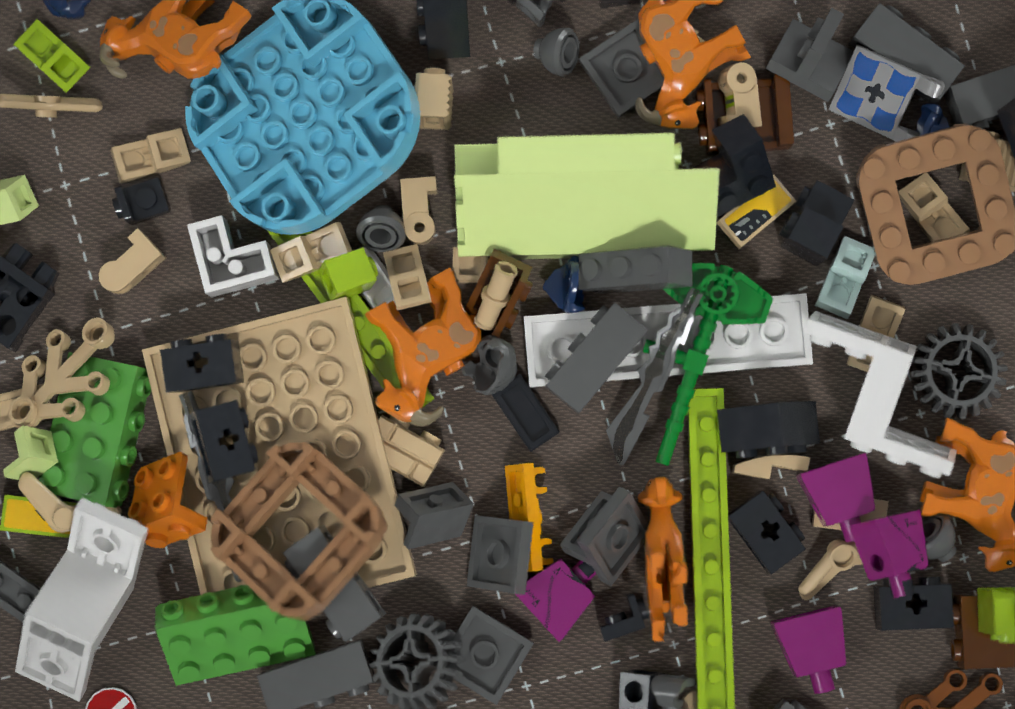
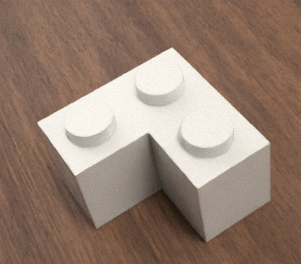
M222 215L187 225L204 291L211 298L279 280L277 268L270 253L271 246L266 240L235 248L228 221Z

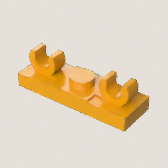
M534 463L505 466L509 519L533 522L528 572L542 571L543 565H550L554 562L553 558L542 557V546L552 544V540L540 538L542 512L539 508L536 494L547 492V487H537L535 476L546 472L543 467H534Z

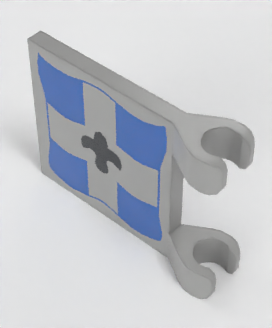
M857 45L828 110L897 142L920 136V133L899 126L915 89L927 96L937 98L942 94L945 84L938 79L921 74Z

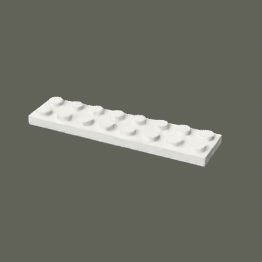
M807 293L772 296L773 301L765 323L729 325L717 321L715 333L713 332L711 337L710 349H707L706 352L709 357L703 374L812 365L811 336L803 333L809 318ZM681 304L622 308L647 328L648 331L606 382L640 379L637 369L650 359V354L643 352L646 340L656 341L657 331L667 325L669 313L679 308ZM686 309L673 327L662 334V344L670 345L681 322L689 314V310ZM599 310L524 316L530 388L546 386L549 382L545 377L547 372L557 360L563 364L572 354L568 347L580 333L585 336L590 333L595 327L590 321ZM698 315L695 317L685 345L680 343L678 349L686 352L689 349H693L694 344L692 343L695 335L697 336L700 319L703 318L702 316ZM655 356L654 360L646 368V378H655L663 373L664 359ZM675 363L669 376L684 375L683 365Z

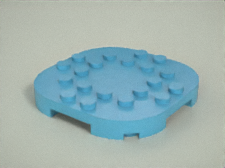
M283 0L272 7L275 15L223 55L219 54L222 62L218 69L212 68L208 75L193 79L190 85L194 90L190 107H185L187 130L194 146L202 151L231 197L229 201L233 207L248 220L274 233L286 235L302 234L326 225L395 173L409 156L417 139L420 126V105L413 84L372 24L346 0Z

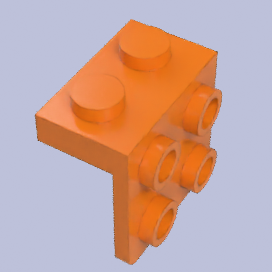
M181 451L141 467L134 478L135 489L132 504L128 510V517L148 528L145 543L153 548H164L168 544L188 539L190 536L206 531L208 518L180 505L188 455Z

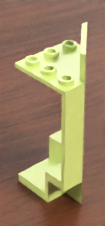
M674 133L498 137V144L455 145L454 178L456 187L458 257L491 256L494 249L515 259L571 258L572 256L579 257V254L660 246H672L691 251H714L719 168L678 169L679 165H681V143H674Z

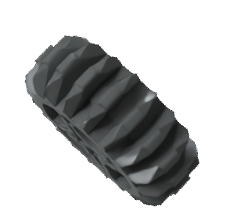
M958 323L951 324L950 334L944 326L937 328L938 338L934 334L928 333L925 335V340L930 347L925 344H918L916 350L923 355V358L913 357L911 362L914 365L920 366V370L911 371L909 373L910 377H920L921 383L915 384L912 387L913 390L920 391L924 389L926 391V394L920 398V402L924 404L933 399L934 402L930 409L933 413L938 412L944 406L943 415L945 418H951L955 409L958 419L966 418L967 408L972 416L980 415L979 404L984 409H990L992 403L988 396L998 399L1002 395L994 386H1003L1007 382L1006 379L997 377L998 372L1008 370L1007 365H997L996 359L1004 357V352L998 351L993 353L991 349L996 346L997 341L991 339L984 343L986 331L983 329L973 336L974 328L971 324L964 327L962 334ZM959 343L958 350L954 351L950 361L934 359L936 353L945 344ZM970 347L982 359L984 370L973 365ZM962 364L961 369L964 368L965 373L971 375H965L956 379L954 377L956 374H952V369L947 367ZM932 370L945 379L947 396L936 386ZM968 381L983 383L979 391L970 399L957 400L959 392H963V388Z
M416 613L410 614L408 619L400 616L397 617L396 626L390 623L385 625L388 635L379 634L376 636L381 645L379 648L370 649L372 654L377 655V660L368 664L370 668L377 669V673L372 677L374 683H381L377 692L383 696L388 695L386 702L390 705L399 704L400 709H411V707L412 709H424L425 706L428 709L437 708V700L442 702L449 700L446 689L451 691L458 689L452 680L454 677L463 676L462 671L456 670V666L465 661L464 657L456 655V652L463 646L460 642L452 641L456 635L455 631L452 629L445 630L446 623L439 619L434 621V617L428 614L423 615L422 618L420 614ZM424 634L433 641L438 655H432L429 652ZM404 644L402 652L397 656L401 646ZM419 658L428 660L426 662H419L418 666L406 665L407 663H414V660H419ZM437 669L433 679L429 682L431 673ZM396 670H402L404 673L405 683L409 684V690L399 681Z

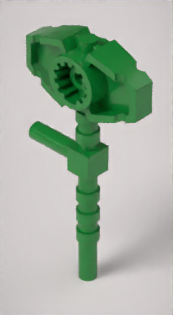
M692 263V287L663 289L681 304L685 300L690 288H695L686 307L689 311L698 293L701 291L703 296L696 308L695 315H700L703 318L700 319L699 330L692 343L694 344L693 349H689L688 352L677 349L675 363L683 365L682 369L685 370L681 385H678L677 397L675 402L672 403L670 409L672 412L670 418H667L666 430L655 462L667 466L670 464L679 433H682L685 415H688L690 409L691 398L693 399L696 391L694 388L698 376L703 375L709 357L706 352L707 349H710L711 337L717 327L716 322L729 325L766 322L773 297L740 271L738 273L734 272V269L721 264L719 267L715 266V263ZM647 339L643 352L649 354V346L655 344L656 341ZM661 343L656 357L664 359L669 346Z

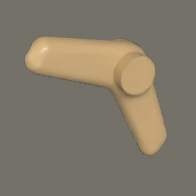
M0 94V108L36 110V117L57 118V111L99 112L103 108L102 102L97 98Z
M23 473L18 481V488L48 523L49 527L61 533L71 531L76 506L67 505L61 501L32 473ZM117 506V508L106 507L116 514L121 515L122 513L120 506Z
M837 539L829 543L827 552L798 587L802 599L810 600L840 571H845L854 565L862 564L854 542H845Z

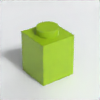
M364 248L324 260L318 270L330 301L369 291L378 276L376 264L372 257H367Z

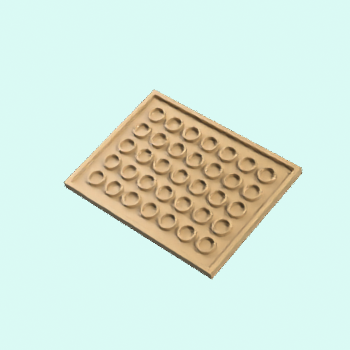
M349 297L185 338L192 339L193 345L206 343L205 336L215 334H227V339L239 341L244 383L193 390L200 409L237 400L239 408L243 407L246 411L249 427L245 429L248 443L253 442L255 445L258 463L254 464L255 471L233 477L235 482L229 492L231 499L233 500L267 462L270 457L266 453L272 447L294 442L308 443L324 454L373 498L383 512L384 519L387 522V531L379 547L357 571L367 587L416 576L417 572L411 549H407L403 544L407 532L402 513L394 506L398 495L380 429L379 418ZM169 342L143 349L142 353L167 456L179 451L188 455L180 505L208 518L206 531L190 536L187 539L200 594L247 585L243 580H241L242 582H237L232 570L224 562L218 560L210 549L212 547L211 530L213 522L210 520L217 510L215 501L206 498L198 470V455L195 447L190 448L185 428V411L179 395L184 394L190 413H192L194 409L187 393L189 391L179 393H166L160 350L171 348V344ZM204 357L199 361H195L196 368H202L204 365L209 364L208 358ZM223 432V437L220 438V445H226L228 448V446L233 444L232 437L226 438ZM226 480L212 483L219 490L224 509L229 505L225 490ZM299 483L255 533L253 538L286 568L284 562L287 558L283 552L317 527L325 525L334 538L345 525Z

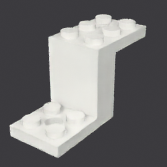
M815 311L808 318L803 332L811 335L810 341L826 347H831L832 343L846 347L844 351L846 354L856 358L865 359L866 355L873 357L844 439L851 441L850 446L857 450L871 453V450L874 449L886 454L885 458L893 463L906 465L908 461L921 466L920 471L937 478H940L942 474L950 476L957 450L889 426L917 346Z
M81 498L75 507L67 550L25 613L15 672L80 702L87 689L94 653L134 589L148 532L147 527L140 525L134 519L116 514L99 503H93Z

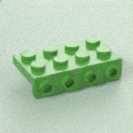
M69 352V353H68V358H69L73 353ZM89 357L72 377L88 376L90 373L98 371L109 378L110 387L101 396L94 395L90 391L59 394L57 403H63L67 398H75L84 404L86 410L83 418L77 422H71L65 417L53 418L50 431L52 432L58 462L39 477V480L55 495L79 501L81 498L105 507L117 508V506L121 507L128 495L129 473L137 457L136 443L138 434L144 426L145 404L152 390L145 368ZM100 379L95 383L94 388L100 384ZM76 405L71 408L70 414L75 411Z
M240 585L235 588L168 601L159 604L155 609V630L176 686L316 655L315 644L308 621L290 619L274 612L267 607L268 604L248 585Z

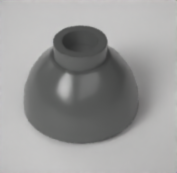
M559 28L549 32L543 39L538 38L533 48L534 57L540 59L542 65L552 74L560 77L568 76L575 68L579 57V40L576 33L571 28Z
M378 205L365 213L358 222L356 236L359 242L364 247L376 252L395 250L404 243L406 237L402 219L387 205Z
M936 514L924 518L922 524L927 559H939L941 562L948 561L955 555L957 550L954 545L956 535L952 521L945 514Z

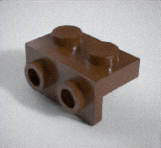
M494 249L464 310L477 315L482 303L481 293L484 286L490 283L495 265L499 261L513 264L517 268L518 273L509 290V302L506 307L502 308L492 335L499 338L504 327L511 329L519 313V310L514 308L517 300L525 302L533 283L528 281L533 267Z

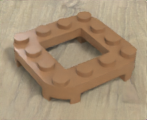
M955 124L950 128L886 145H878L871 149V152L861 162L858 173H856V183L859 188L875 252V259L879 267L893 281L908 285L921 284L996 264L1014 252L1015 207L1001 149L995 138L988 131L974 125ZM964 163L980 227L972 232L912 247L896 180Z
M294 442L272 447L266 453L270 458L225 510L221 511L217 508L210 520L213 522L211 530L212 547L210 549L218 560L224 562L268 604V608L287 618L307 621L322 612L376 551L387 531V522L377 502L324 454L308 443ZM300 483L339 518L345 526L297 579L263 548L253 536Z

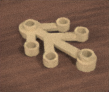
M101 318L89 320L82 330L84 342L62 366V355L69 349L71 338L59 329L51 331L46 338V345L48 347L47 363L35 355L25 358L22 363V371L24 373L22 394L12 401L8 409V415L14 427L19 429L24 425L35 428L42 419L65 417L71 422H77L85 414L86 409L82 402L75 398H67L63 403H46L55 394L90 391L94 395L101 396L108 391L110 380L98 371H94L88 376H72L97 349L108 348L112 345L115 334L113 327ZM61 338L60 343L56 345V341ZM37 363L36 368L31 371L33 365ZM45 374L44 385L37 391V379ZM100 379V384L94 388L95 383ZM76 405L75 411L70 414L71 408Z

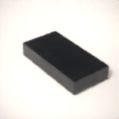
M521 374L517 375L504 390L491 394L530 452L560 433Z

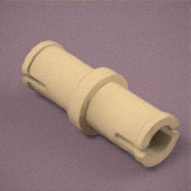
M499 261L495 265L490 283L484 286L481 293L482 303L474 318V323L483 330H493L496 327L502 308L506 307L509 302V290L518 273L517 268L509 262Z

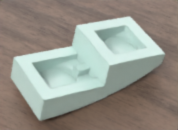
M844 236L815 306L848 319L874 259V248Z

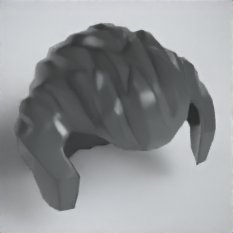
M490 334L482 337L478 344L480 362L474 364L472 361H469L462 368V374L470 376L475 381L473 387L475 391L484 395L495 394L498 391L504 390L514 380L517 373L515 348L503 339Z

